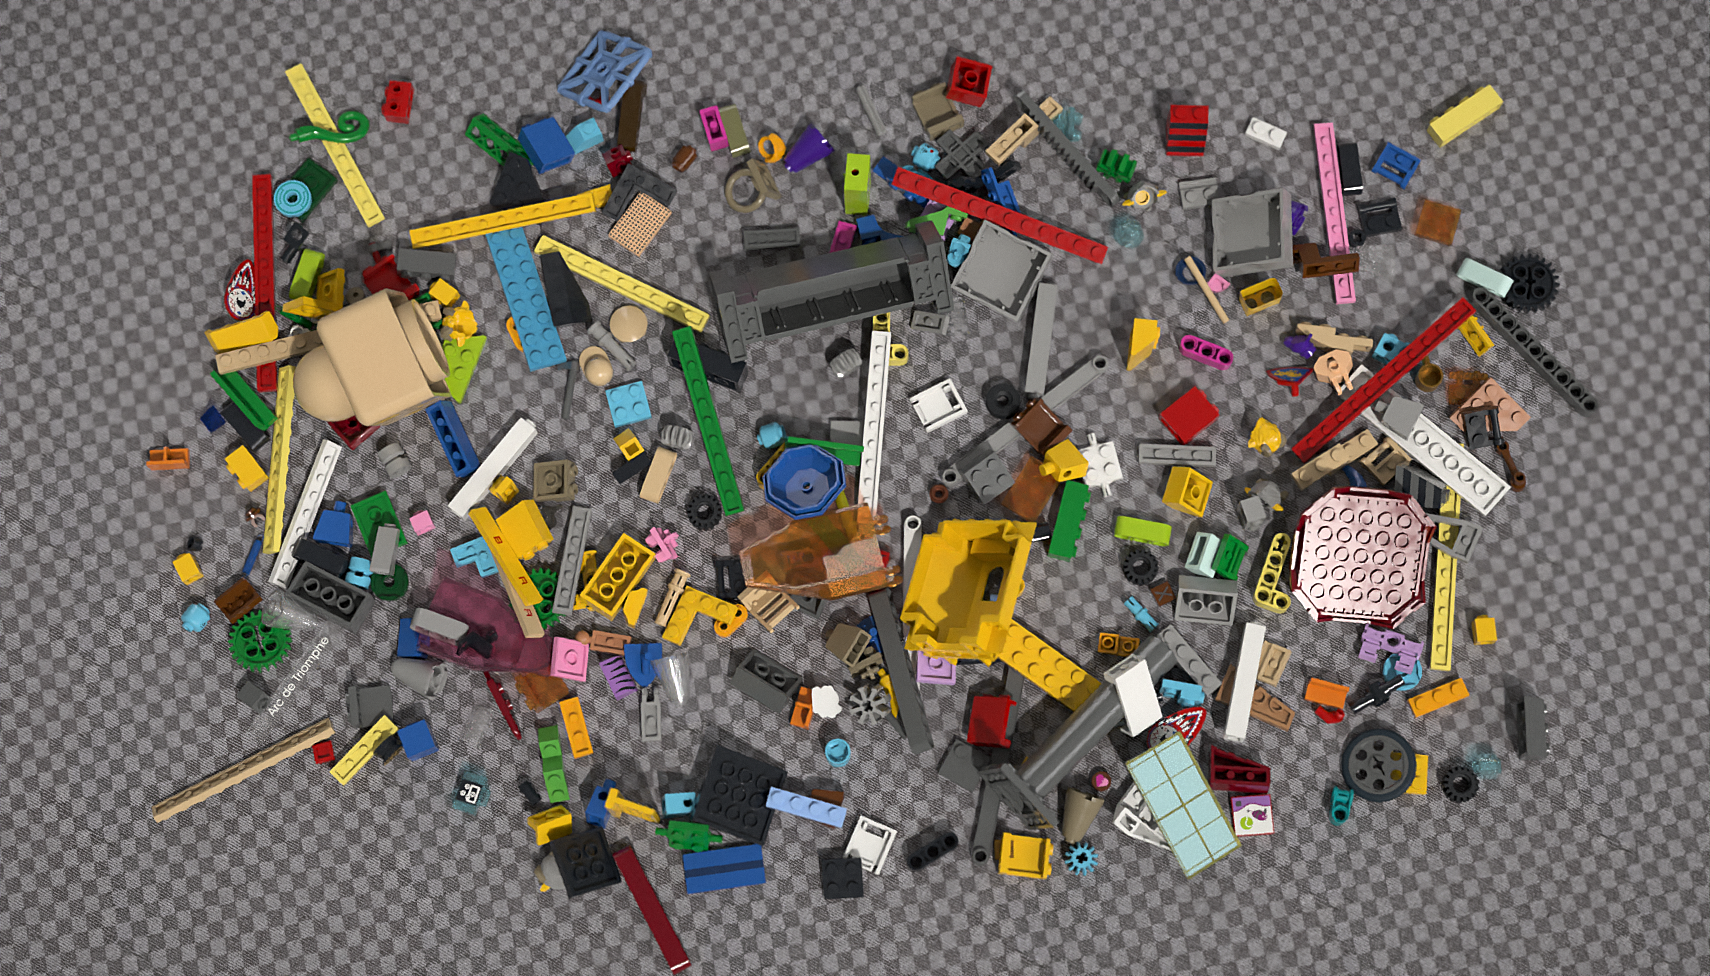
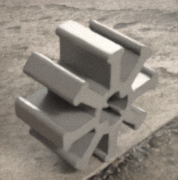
M868 683L851 695L850 701L860 705L856 704L849 710L851 715L858 711L863 712L858 723L864 724L871 719V725H875L890 713L891 707L888 708L882 705V703L886 704L892 698L890 694L880 698L878 695L883 686L878 684L870 689V684Z

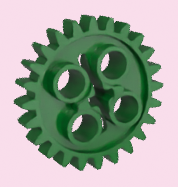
M533 568L532 574L527 572L544 599L555 598L559 579L558 573L554 572L552 574L550 569H547L545 572L543 568H540L539 572ZM553 586L552 592L547 594V588ZM543 599L540 603L533 606L542 628L547 630V624L554 627L553 621L560 623L559 616L565 617L566 615L552 613L554 601ZM551 605V610L545 613L546 606ZM514 609L511 611L512 615H516Z
M259 610L256 616L251 611V617L249 618L244 614L245 620L241 621L238 619L239 626H232L235 633H229L230 637L233 638L228 640L229 645H232L229 648V651L233 653L231 655L232 658L237 659L238 665L243 663L242 667L245 670L250 666L251 672L258 668V671L261 673L263 667L270 671V665L277 668L276 662L283 663L281 657H288L285 650L292 649L287 644L293 642L288 637L292 634L290 630H287L289 626L287 623L283 624L284 620L282 617L277 620V614L274 613L271 616L269 611L263 615L262 611ZM255 626H258L259 634L262 638L261 642L265 650V657L262 656V650L258 644L259 639L255 631ZM265 627H272L270 632L263 633ZM252 632L253 635L250 638H244L246 633ZM271 644L277 645L274 650H268V647ZM258 650L255 656H249V652Z

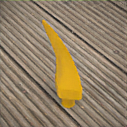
M884 668L877 672L881 678L879 684L883 686L882 690H884L886 695H891V713L896 718L899 706L890 674L887 675Z

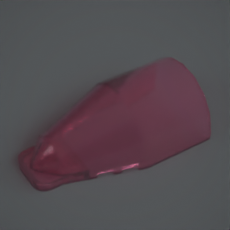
M447 577L443 578L428 610L467 624L469 626L467 635L474 631L482 637L489 630H494L493 633L496 632L498 634V639L492 643L493 649L489 659L484 658L471 647L457 656L458 646L421 633L418 637L416 651L469 671L535 673L543 677H551L554 638L546 634L542 638H525L515 611L508 607L501 598Z

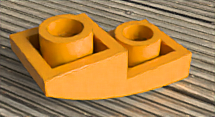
M1100 633L1098 652L1128 657L1140 646V638Z

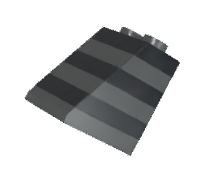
M1401 461L1396 465L1394 491L1411 494L1421 507L1441 508L1449 501L1450 490L1447 489L1446 483L1406 461Z

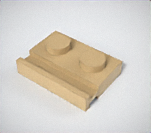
M1265 640L1262 645L1256 679L1276 687L1292 653L1291 650L1271 644Z

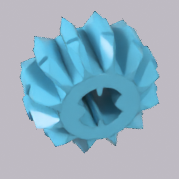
M1077 842V850L1071 845L1069 849L1072 853H1065L1066 857L1071 858L1065 860V864L1072 863L1068 870L1072 871L1075 867V875H1078L1080 870H1082L1083 876H1086V868L1093 872L1094 869L1091 865L1097 866L1098 864L1097 861L1092 860L1097 858L1098 854L1091 855L1095 848L1091 847L1087 850L1088 843L1086 842L1083 848H1081L1080 842ZM1081 854L1085 855L1084 859H1087L1082 864L1078 863L1079 859L1076 860V856L1079 857Z

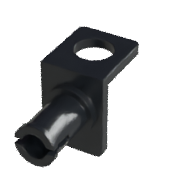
M297 222L293 223L283 238L289 245L280 258L288 264L291 263L298 251H304L306 248L309 249L303 244L309 232ZM296 229L302 233L300 240L293 238V232Z
M489 630L481 637L472 631L459 642L456 655H461L471 647L484 658L489 659L493 649L492 643L498 639V634L496 632L493 633L494 630Z

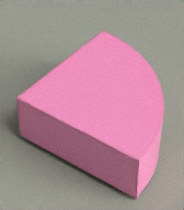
M1215 273L1207 284L1213 293H1217L1227 289L1231 283Z

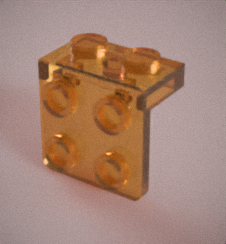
M551 662L544 663L524 677L522 674L515 677L517 681L514 684L520 694H525L527 697L525 700L526 705L530 711L534 709L537 714L569 694V689L562 678L550 676Z

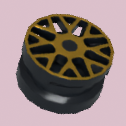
M390 735L377 747L373 754L383 760L382 763L386 765L403 749V745L398 744L396 738Z

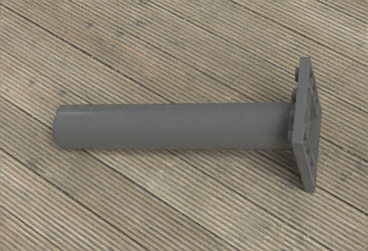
M1149 636L1132 653L1146 660L1153 687L1177 663L1174 653L1168 650V646L1154 636ZM1105 680L1017 770L1010 764L1001 763L984 766L977 771L979 776L1029 830L1054 828L1059 823L1056 819V813L1052 809L1045 807L1043 798L1125 716L1115 684Z

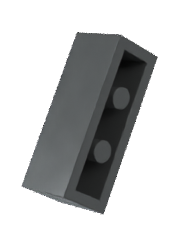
M399 248L397 274L402 278L420 277L421 280L426 281L431 280V278H441L445 282L455 279L456 253Z

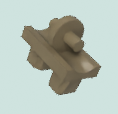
M870 646L863 651L866 659L858 660L854 668L849 666L848 669L852 679L860 675L862 679L869 676L873 681L875 680L874 673L880 671L878 665L883 663L880 652H876Z

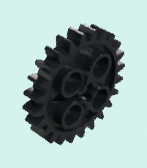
M1523 253L1520 254L1519 259L1513 256L1512 262L1508 260L1505 263L1506 266L1503 265L1501 268L1502 272L1500 273L1514 281L1505 296L1507 298L1505 305L1511 303L1512 310L1518 307V313L1522 309H1525L1526 314L1530 312V309H1532L1534 314H1536L1538 308L1540 311H1543L1545 306L1549 307L1551 305L1550 301L1554 302L1556 299L1554 295L1559 293L1555 289L1560 286V283L1555 282L1559 276L1553 275L1556 269L1550 270L1549 267L1552 263L1545 264L1546 258H1543L1541 261L1538 260V254L1534 258H1532L1531 253L1526 258ZM1527 268H1530L1529 279H1528V269H1527ZM1515 271H1520L1523 277H1518ZM1534 272L1540 273L1542 278L1535 277ZM1514 289L1521 290L1523 295H1517ZM1534 290L1540 291L1542 296H1536Z

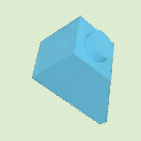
M594 118L577 125L565 136L575 154L604 141Z

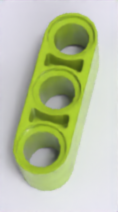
M307 248L303 251L289 291V299L295 300L302 296L312 298L318 276L325 261L324 253Z
M1117 516L1114 536L1166 547L1169 546L1172 526L1137 518Z

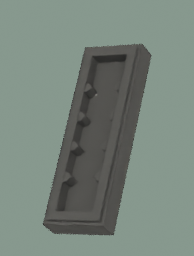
M800 227L743 231L745 251L801 247Z

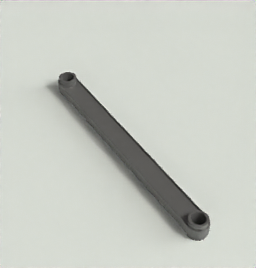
M1010 666L1004 695L1010 696L1011 700L1017 702L1016 706H1010L1005 738L1011 741L1010 749L993 747L990 765L1008 764L1025 680L1024 676ZM987 783L972 852V861L977 866H984L989 861L1001 802L1000 797ZM983 852L986 855V860L978 862L975 859V854Z

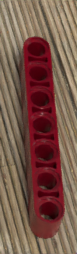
M630 844L612 853L672 973L676 975L691 967V962Z

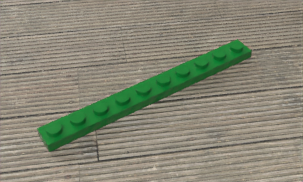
M692 326L672 331L725 515L728 516L745 511Z

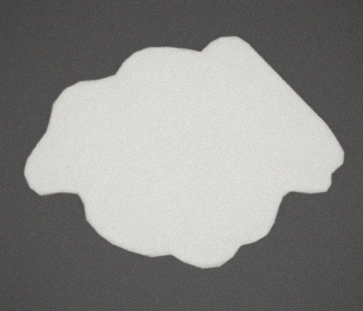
M816 686L812 689L814 713H818L823 718L827 716L834 718L841 712L842 707L838 705L839 696L832 686H823L821 689Z

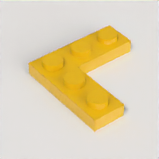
M686 586L662 638L681 646L697 612L731 625L739 608L731 603Z

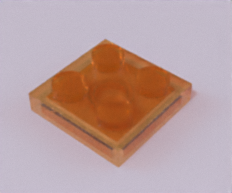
M1425 199L1414 236L1451 246L1462 210Z

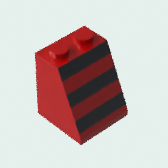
M1170 105L1166 120V156H1204L1209 106Z

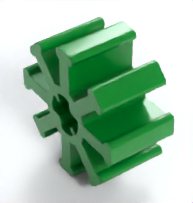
M1104 149L1096 170L1097 172L1104 173L1103 177L1107 179L1114 177L1115 182L1121 183L1123 180L1126 183H1130L1137 162L1136 160H1130V156L1126 153L1121 156L1117 150L1112 149L1109 152L1107 149Z

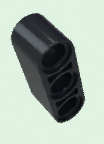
M1357 143L1337 144L1342 196L1362 195L1363 184Z
M234 401L220 412L255 453L270 441L261 429L254 426Z
M302 538L291 555L302 563L307 561L340 579L344 577L349 566L347 560Z
M952 832L945 833L912 853L907 859V866L910 871L920 872L953 852L959 844L958 836ZM947 837H952L955 840V845L947 847L944 840ZM929 848H936L939 852L938 855L930 857L927 853ZM913 858H919L922 864L920 867L914 868L910 861Z

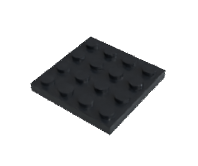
M715 745L690 820L709 825L710 828L764 846L775 813V809L766 807L771 787L783 789L788 771L720 745Z

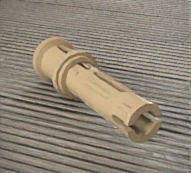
M677 568L674 569L675 574L671 583L667 585L668 593L654 623L666 627L678 596L684 592L683 587L686 580L691 576L689 573ZM671 600V602H670V604H669V606H668V609H667V611H666V613H665V615H664V612H665V610H666V608H667V605H668L669 601Z

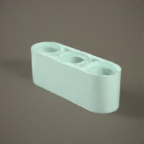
M1469 258L1464 259L1456 274L1461 279L1478 287L1485 288L1502 298H1505L1514 282L1508 276Z

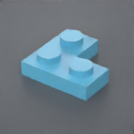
M483 537L450 549L457 568L476 562L482 579L499 572Z

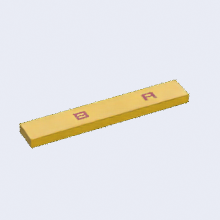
M487 508L472 509L468 513L524 605L530 606L540 603L543 600L542 596Z

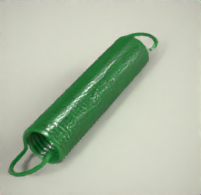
M283 308L281 311H278L286 318L311 330L313 322L300 315L283 312Z

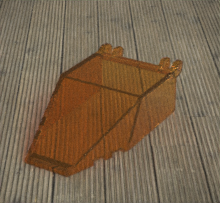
M861 503L825 512L819 516L792 520L779 531L775 530L767 538L759 539L739 551L745 585L749 588L831 601L899 585L903 582L902 576L886 578V575L899 573L900 567L895 565L884 568L877 535L889 533L891 527L888 525L874 526L887 523L889 521L888 516H872L868 503Z

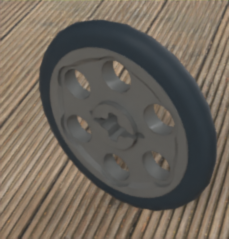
M1376 728L1359 733L1349 742L1342 755L1341 768L1347 786L1354 790L1357 796L1367 801L1380 803L1396 799L1408 790L1415 778L1417 763L1415 753L1404 737L1389 729ZM1378 740L1384 742V748L1381 751H1376L1373 748V744ZM1360 750L1367 752V758L1363 761L1356 758V754ZM1394 750H1398L1402 754L1401 759L1398 761H1394L1390 757ZM1373 755L1380 763L1384 762V764L1382 765V770L1384 771L1385 775H1383L1381 770H1379L1378 768L1374 769L1376 761L1374 760ZM1359 770L1367 772L1365 780H1358L1356 778V773ZM1393 770L1401 771L1402 777L1399 780L1391 779V772ZM1376 780L1384 781L1385 785L1382 790L1374 789L1373 784Z

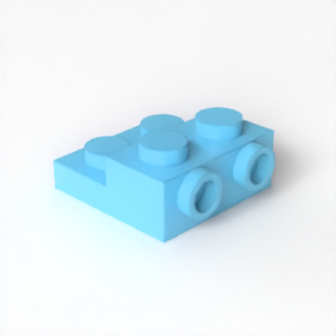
M1163 679L1159 686V692L1163 694V697L1174 698V696H1178L1177 704H1180L1181 708L1201 706L1204 701L1205 692L1202 691L1201 685Z

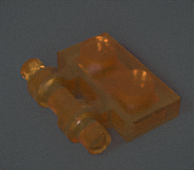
M1463 370L1449 371L1448 379H1456V384L1448 385V404L1461 405L1481 386L1480 380L1486 381L1488 379V373H1481L1480 371L1463 372ZM1463 380H1473V385H1463Z

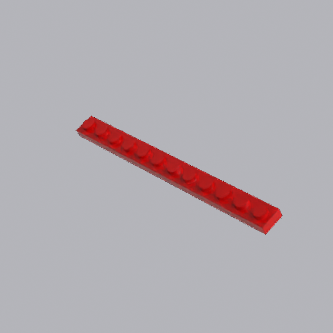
M897 167L891 185L982 220H987L995 225L1102 265L1108 250L1107 246L900 167Z
M252 175L255 316L268 311L276 322L272 175ZM277 361L257 366V391L259 393L277 391Z
M1462 297L1291 448V451L1305 464L1474 315L1476 309Z

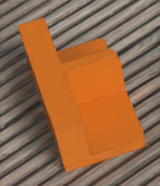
M164 446L163 450H150V461L146 462V466L152 471L189 469L190 450L188 448L169 449L167 446Z
M801 687L797 702H795L790 725L809 730L814 715L812 689Z

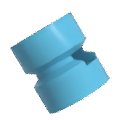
M351 557L348 566L350 572L346 573L345 581L359 589L368 590L371 582L369 575L373 574V572L369 571L371 561L364 558ZM355 574H362L363 577L356 576Z
M833 739L826 745L825 755L830 765L839 768L848 764L851 751L846 741L843 739Z

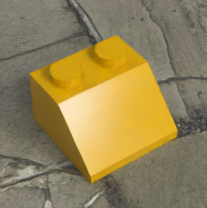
M1173 466L1162 503L1172 509L1203 517L1213 481L1190 467Z

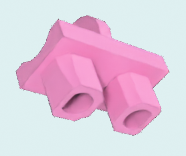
M653 527L650 530L651 534L645 541L650 548L655 547L657 544L661 548V550L655 553L658 562L662 563L669 559H676L678 555L674 548L678 546L675 541L679 537L678 533L671 534L669 529L663 532L661 528L656 529Z

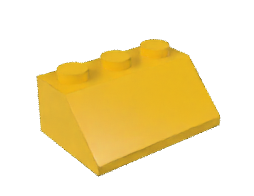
M1134 318L1129 338L1127 371L1135 368L1151 355L1153 349H1156L1158 338L1160 337V327H1157L1158 320Z

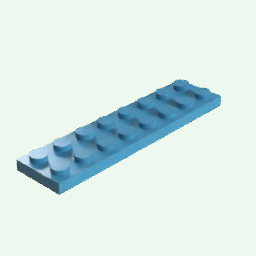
M523 227L485 234L530 372L566 362L567 359L557 329L553 326L551 311Z

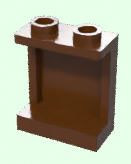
M1036 397L1028 401L1026 404L1027 408L1023 412L1020 411L1013 417L1014 421L1010 425L1041 457H1045V453L1049 449L1061 443L1073 430L1068 425H1065L1043 403L1044 400L1042 398Z

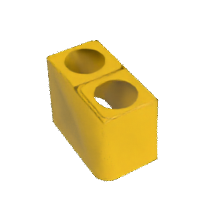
M1270 278L1241 290L1239 302L1246 316H1249L1280 303L1283 291L1275 278ZM1269 291L1274 295V300L1265 304L1261 300V295ZM1254 299L1257 307L1254 309L1249 308L1245 300Z

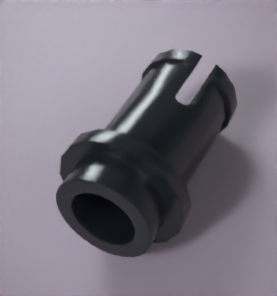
M526 780L518 787L520 789L519 793H523L531 805L534 806L542 797L532 787L533 783H529Z

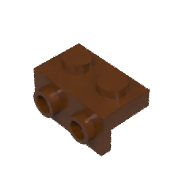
M242 577L215 599L214 603L226 618L234 624L263 599L254 587Z

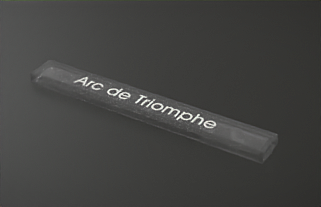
M328 620L325 622L271 697L273 700L261 715L258 714L245 734L261 745L264 743L346 629Z

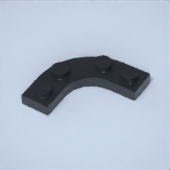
M1004 161L1001 163V167L993 169L997 183L1021 170L1022 167L1019 162ZM961 175L954 178L953 182L948 186L966 193H973L985 184L981 176L973 178Z

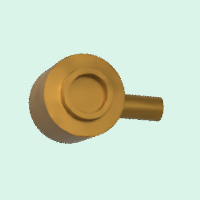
M1427 355L1422 360L1423 366L1415 376V384L1423 392H1432L1442 382L1443 372L1438 365L1430 363L1429 356Z

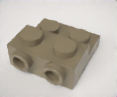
M568 459L534 463L533 500L535 502L575 500V495L578 493V486L575 483L578 467L575 463Z

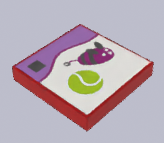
M1270 794L1230 798L1235 837L1274 834Z

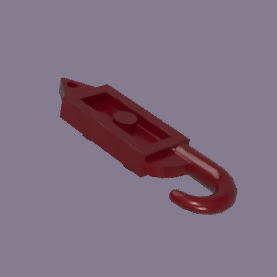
M488 671L484 672L487 680L486 683L510 730L517 740H521L522 735L510 711L513 707L509 699L505 700L502 695L505 692L500 682L496 683Z

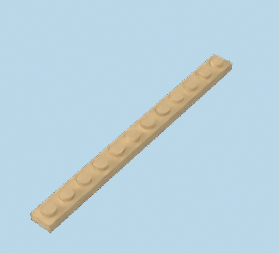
M438 300L419 304L430 323L442 319ZM315 330L218 354L215 357L219 373L222 375L307 354L312 349L323 345L318 331Z

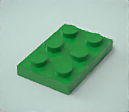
M387 491L350 505L371 558L378 527H384V524L396 525V529L400 530L398 548L408 544Z

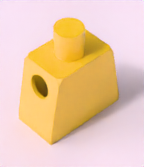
M1066 439L1045 453L1044 462L1039 466V471L1043 476L1051 474L1056 481L1062 482L1086 476L1089 462L1071 441Z

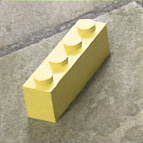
M1490 84L1485 88L1481 86L1474 92L1473 96L1470 98L1466 96L1459 102L1458 106L1455 108L1451 106L1440 118L1438 116L1434 117L1429 122L1430 125L1427 132L1439 148H1441L1498 110L1503 100Z

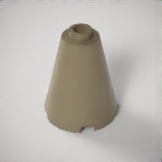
M1067 788L1062 825L1064 841L1075 844L1076 841H1081L1103 806V798L1088 792H1082L1080 789Z

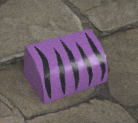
M615 656L599 663L617 701L638 691L622 656Z

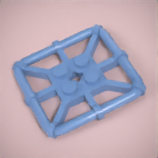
M601 30L581 56L575 59V64L557 86V91L564 97L576 101L581 106H588L600 112H611V109L617 104L629 86L635 83V78L652 57V50L632 41L629 37H621ZM607 39L618 43L611 53L606 51ZM598 45V53L592 61L587 60ZM625 48L637 51L625 57H620ZM639 60L628 76L621 74L626 65ZM581 67H586L580 76L573 78ZM616 79L622 81L621 86L609 100L608 89ZM583 83L587 84L580 95L569 91V89ZM595 88L601 89L602 104L588 99Z

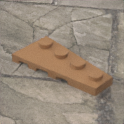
M1231 664L1215 698V701L1229 706L1236 668ZM1255 684L1249 716L1287 732L1295 712L1277 698L1269 695L1262 687Z

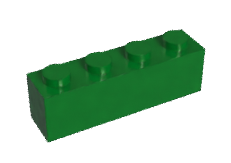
M1070 480L1066 481L1047 557L1070 562L1071 557L1075 558L1078 548L1074 546L1075 540H1080L1082 528H1079L1080 520H1085L1087 510L1083 509L1085 502L1089 503L1091 492L1088 491L1089 485Z

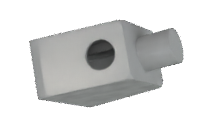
M1393 396L1390 404L1379 400L1374 410L1384 414L1381 421L1382 425L1407 441L1424 405Z

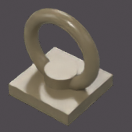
M753 158L747 162L749 169H740L733 173L725 186L727 203L732 209L740 213L755 211L762 205L765 197L774 200L782 197L768 166ZM750 176L754 187L759 191V195L752 204L743 206L734 200L732 189L734 183L739 178Z

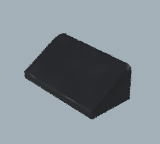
M642 452L613 471V477L619 484H622L649 466L651 461Z

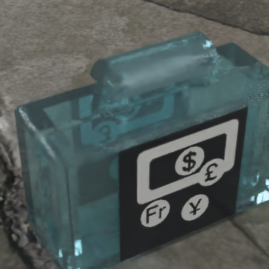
M465 770L453 800L452 808L476 816L479 807L487 806L491 791L486 789L489 779ZM486 792L483 803H481L483 794Z

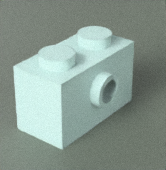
M1197 532L1185 568L1197 576L1213 578L1215 571L1211 568L1222 540L1210 533Z

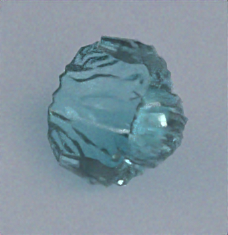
M1135 219L1120 221L1115 226L1114 240L1125 248L1133 249L1139 246L1144 239L1140 222Z

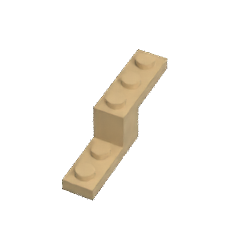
M1051 96L1039 106L1052 121L1063 111V108ZM1024 113L985 151V154L999 166L1020 145L1025 148L1041 131H1038V125Z
M1366 429L1343 445L1337 444L1291 473V477L1302 491L1328 474L1331 476L1341 470L1346 465L1377 447L1378 443L1370 431Z

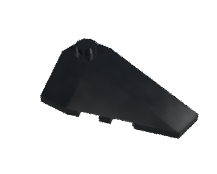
M558 251L542 254L541 260L554 328L558 329L593 322L589 302L561 253Z

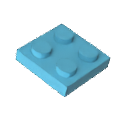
M642 381L605 391L615 428L652 418Z

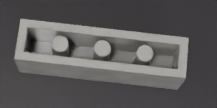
M1171 624L1156 636V638L1168 646V650L1174 653L1177 658L1175 665L1191 684L1202 686V691L1205 692L1204 699L1222 685L1220 680Z

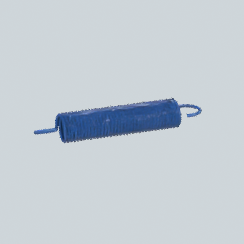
M255 540L242 570L246 576L247 574L250 575L263 544L262 541Z

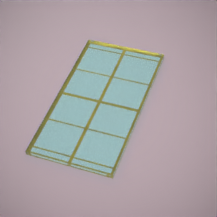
M1180 731L1175 732V734L1125 763L1188 880L1242 846Z

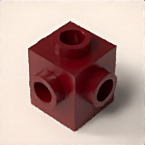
M622 144L602 154L613 178L622 174L627 164H631L630 161L633 160L629 149L625 151Z

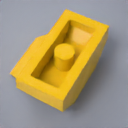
M640 588L629 592L623 607V615L627 626L635 628L648 594V589Z

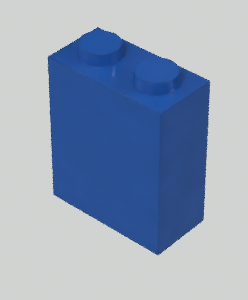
M554 117L549 119L543 118L535 124H527L521 128L518 140L539 174L571 163L575 152Z

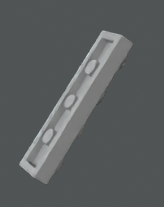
M1139 444L1138 464L1215 467L1216 447Z

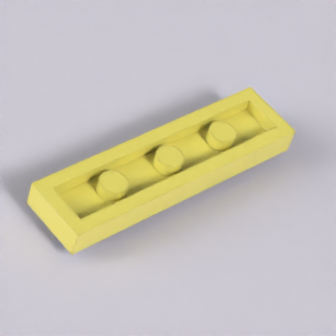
M384 715L333 767L330 773L345 786L374 756L373 753L377 747L390 735H394L399 728Z

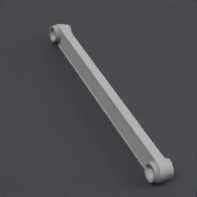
M1101 355L1094 357L1041 397L1044 400L1043 403L1053 412L1105 373L1109 365L1108 360ZM1100 361L1104 363L1105 366L1103 368H1098L1095 366V363ZM1012 419L946 469L942 474V483L946 487L956 486L963 480L958 470L986 450L990 449L998 454L1018 439L1021 435L1010 425L1014 420ZM946 475H953L955 480L952 482L946 481Z

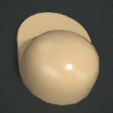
M592 346L586 348L581 353L579 363L589 383L595 386H602L610 382L613 377V368L606 352L600 347Z

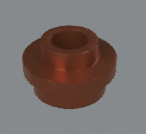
M941 484L934 485L929 492L930 499L937 504L945 502L948 498L947 488ZM940 491L943 495L936 497L935 493Z

